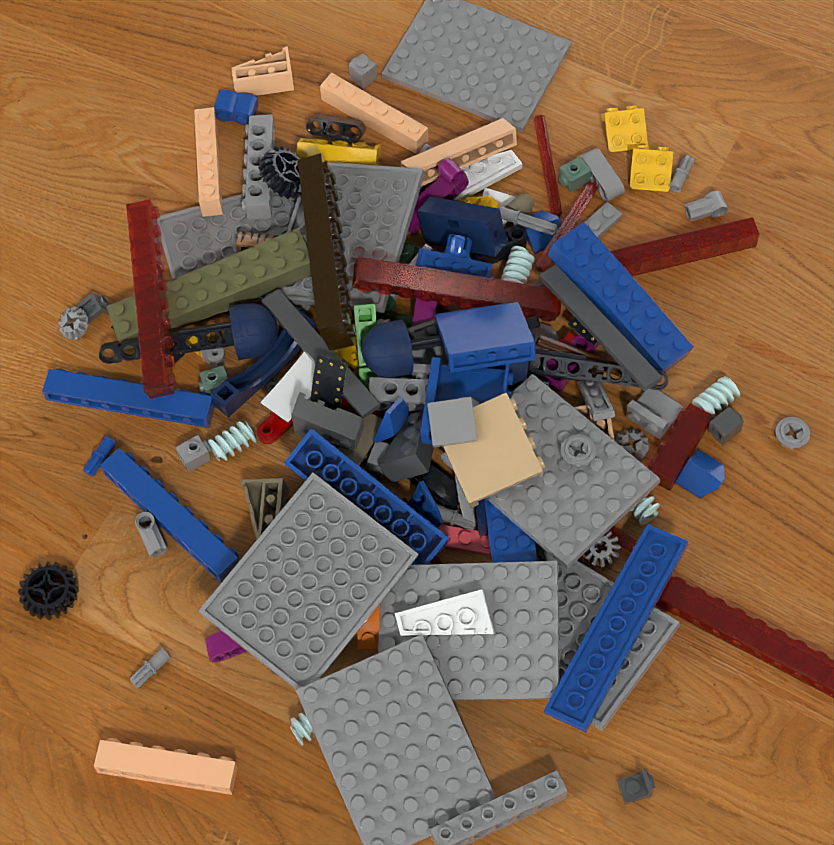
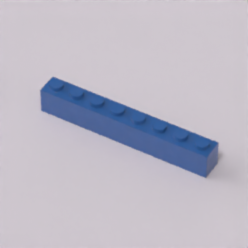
M49 369L42 390L47 401L205 428L210 427L215 408L211 396L207 393H190L184 389L172 390L165 386H149L143 382L131 383L124 379L113 380L101 375L97 377L89 376L83 372L71 373L64 369Z
M118 448L100 464L103 474L140 509L151 513L156 523L220 583L223 582L239 562V554L232 547L228 549L223 544V539L216 533L213 535L203 520L200 519L198 521L194 518L192 510L187 506H181L178 503L179 499L172 492L168 494L164 490V485L157 478L153 480L149 476V471L143 465L138 466L135 463L134 457L129 452L124 453Z

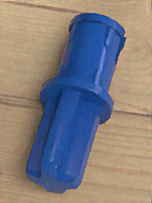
M105 436L96 451L93 450L92 457L83 469L88 476L93 477L96 474L100 464L107 459L106 457L116 445V442L110 437Z

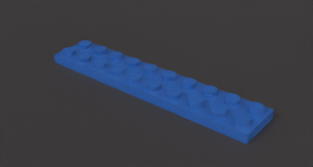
M649 524L646 525L544 709L546 715L585 733L587 732L688 546L687 540Z

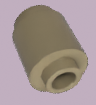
M523 193L515 197L505 208L515 211L521 210V213L528 214L534 206V201L530 195Z

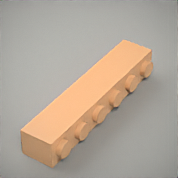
M331 73L320 85L321 100L350 117L362 121L366 126L416 155L421 151L425 143L427 144L428 127L337 75Z
M214 107L194 109L198 192L202 216L223 215L218 124Z
M504 118L405 159L401 161V167L423 169L425 175L421 186L426 185L440 177L437 170L438 166L447 158H450L463 169L516 146V128Z
M108 738L107 741L100 740L94 763L95 770L101 774L230 795L233 792L238 769L236 762L229 757L221 756L219 759L210 758V755L205 753L191 755L181 749H175L174 752L166 751L161 746L148 748L143 747L142 744L137 742L123 744L121 741L113 738Z

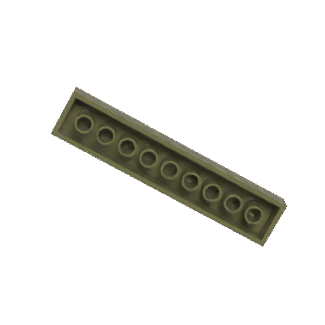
M297 228L108 305L106 307L117 340L121 343L126 339L174 332L228 310L230 306L243 304L311 276L308 247L300 228ZM128 345L124 347V350L127 351L134 347Z

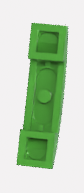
M375 303L354 305L360 382L367 389H369L370 377L375 378L379 376L367 367L362 355V345L365 336L373 327L377 326Z

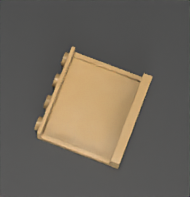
M507 392L473 407L477 442L443 446L470 508L479 505L478 501L537 475H540V477L544 476L542 469L545 468L543 460L541 456L536 457L533 449H536L535 443L531 436L527 438L524 431L527 429L523 417L518 418L515 412L518 410L517 404L513 397L509 399Z

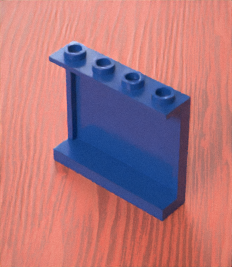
M518 302L435 314L436 333H440L448 356L450 373L535 360V341Z
M432 357L420 432L422 444H432L427 403L471 397L481 404L506 392L510 399L511 391H508L509 385H513L514 372H510V364H506L505 370L479 368L450 373L449 366L442 365L441 358Z

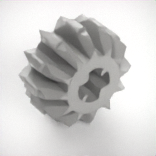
M608 531L605 536L603 535L586 551L590 553L585 558L587 560L593 558L592 564L594 566L597 565L599 560L601 567H605V560H608L609 564L612 565L613 560L610 557L619 558V554L614 552V550H620L621 546L613 545L619 539L617 537L611 538V531ZM603 543H605L607 551H601V553H598L599 550L597 546H602Z

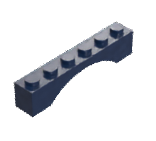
M301 311L300 314L318 333L316 323ZM283 329L269 352L242 373L225 379L210 393L214 406L229 418L302 351L301 347Z

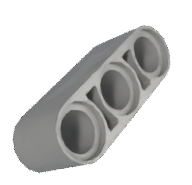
M598 148L578 156L581 157L591 170L590 181L605 202L625 193L622 181Z

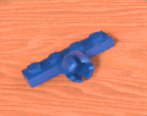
M450 234L444 252L420 248L415 269L488 284L493 264L470 258L471 238Z

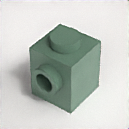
M578 157L560 167L558 180L562 187H566L569 192H572L590 182L591 170L581 157Z
M224 365L199 373L201 381H198L200 392L210 395L225 379H228Z

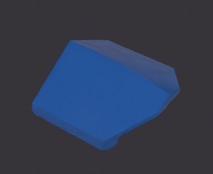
M544 211L530 215L557 225V231L554 236L524 227L527 233V242L534 254L551 248L553 243L560 239L562 223L557 215Z
M399 397L386 411L373 440L375 443L394 436L404 425L409 414V407L404 399Z
M698 450L688 460L675 484L701 499L705 495L717 490L725 480L724 465Z
M424 481L419 482L408 505L436 527H439L443 523V519L438 506Z

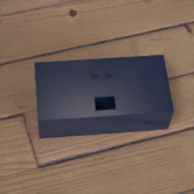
M429 197L417 210L426 244L446 247L449 235L456 234L472 239L470 252L495 257L507 243L499 208Z

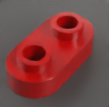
M273 412L258 426V440L263 444L274 443L293 426L292 418L287 422L284 419H279L280 416ZM266 429L271 430L269 433H264Z

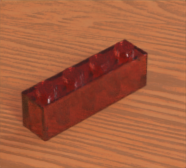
M689 403L686 410L682 408L677 417V425L671 426L667 434L668 440L666 443L662 442L657 450L659 455L656 460L652 458L647 467L660 478L658 485L671 491L708 429L712 414Z

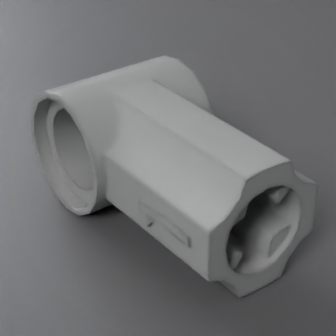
M712 191L703 199L685 204L684 209L687 219L692 222L708 216L713 218L723 216L728 211V206L720 191Z
M149 512L138 514L135 519V525L150 558L163 555L168 549L153 515ZM144 522H151L149 527H141Z

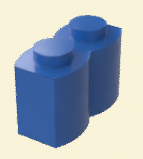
M219 90L214 105L216 118L222 122L235 121L240 125L249 124V116L256 115L258 99L256 96L247 93L238 94L229 90Z

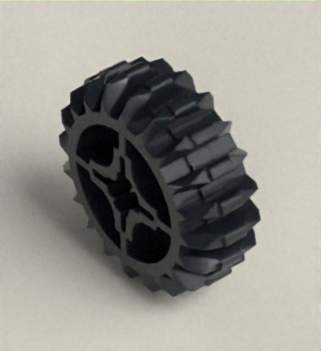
M283 146L268 150L261 158L260 166L258 167L261 171L259 175L264 177L262 182L267 183L268 188H271L273 193L277 192L280 197L285 196L286 199L298 197L301 194L297 159L301 158L296 156V152L292 153L289 148L285 150Z
M47 561L45 567H42L38 563V569L34 570V568L30 567L31 574H24L23 577L26 581H20L21 589L18 590V594L21 597L19 601L21 604H24V610L29 611V614L33 617L37 615L38 619L42 620L46 616L47 620L50 621L52 615H55L59 619L60 612L67 614L66 608H73L74 604L72 601L78 598L75 594L79 592V588L76 586L78 581L73 577V572L71 570L68 571L65 565L60 567L59 563L55 562L51 566V563ZM52 577L63 580L65 584L54 583ZM32 597L43 599L45 604L36 603L32 600Z

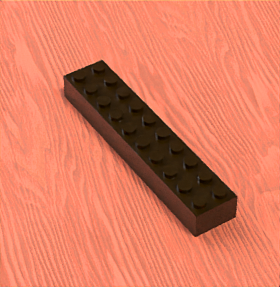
M320 153L297 160L317 326L329 351L354 346L353 337L356 336L354 324L351 323V319H354L352 307H349V302L352 301L350 290L347 289L349 277L344 270V267H347L345 255H342L345 245L343 239L340 238L343 230L338 217L341 215L339 207L336 205L338 194L333 186L336 184V178L333 172L330 173L328 160L324 161Z

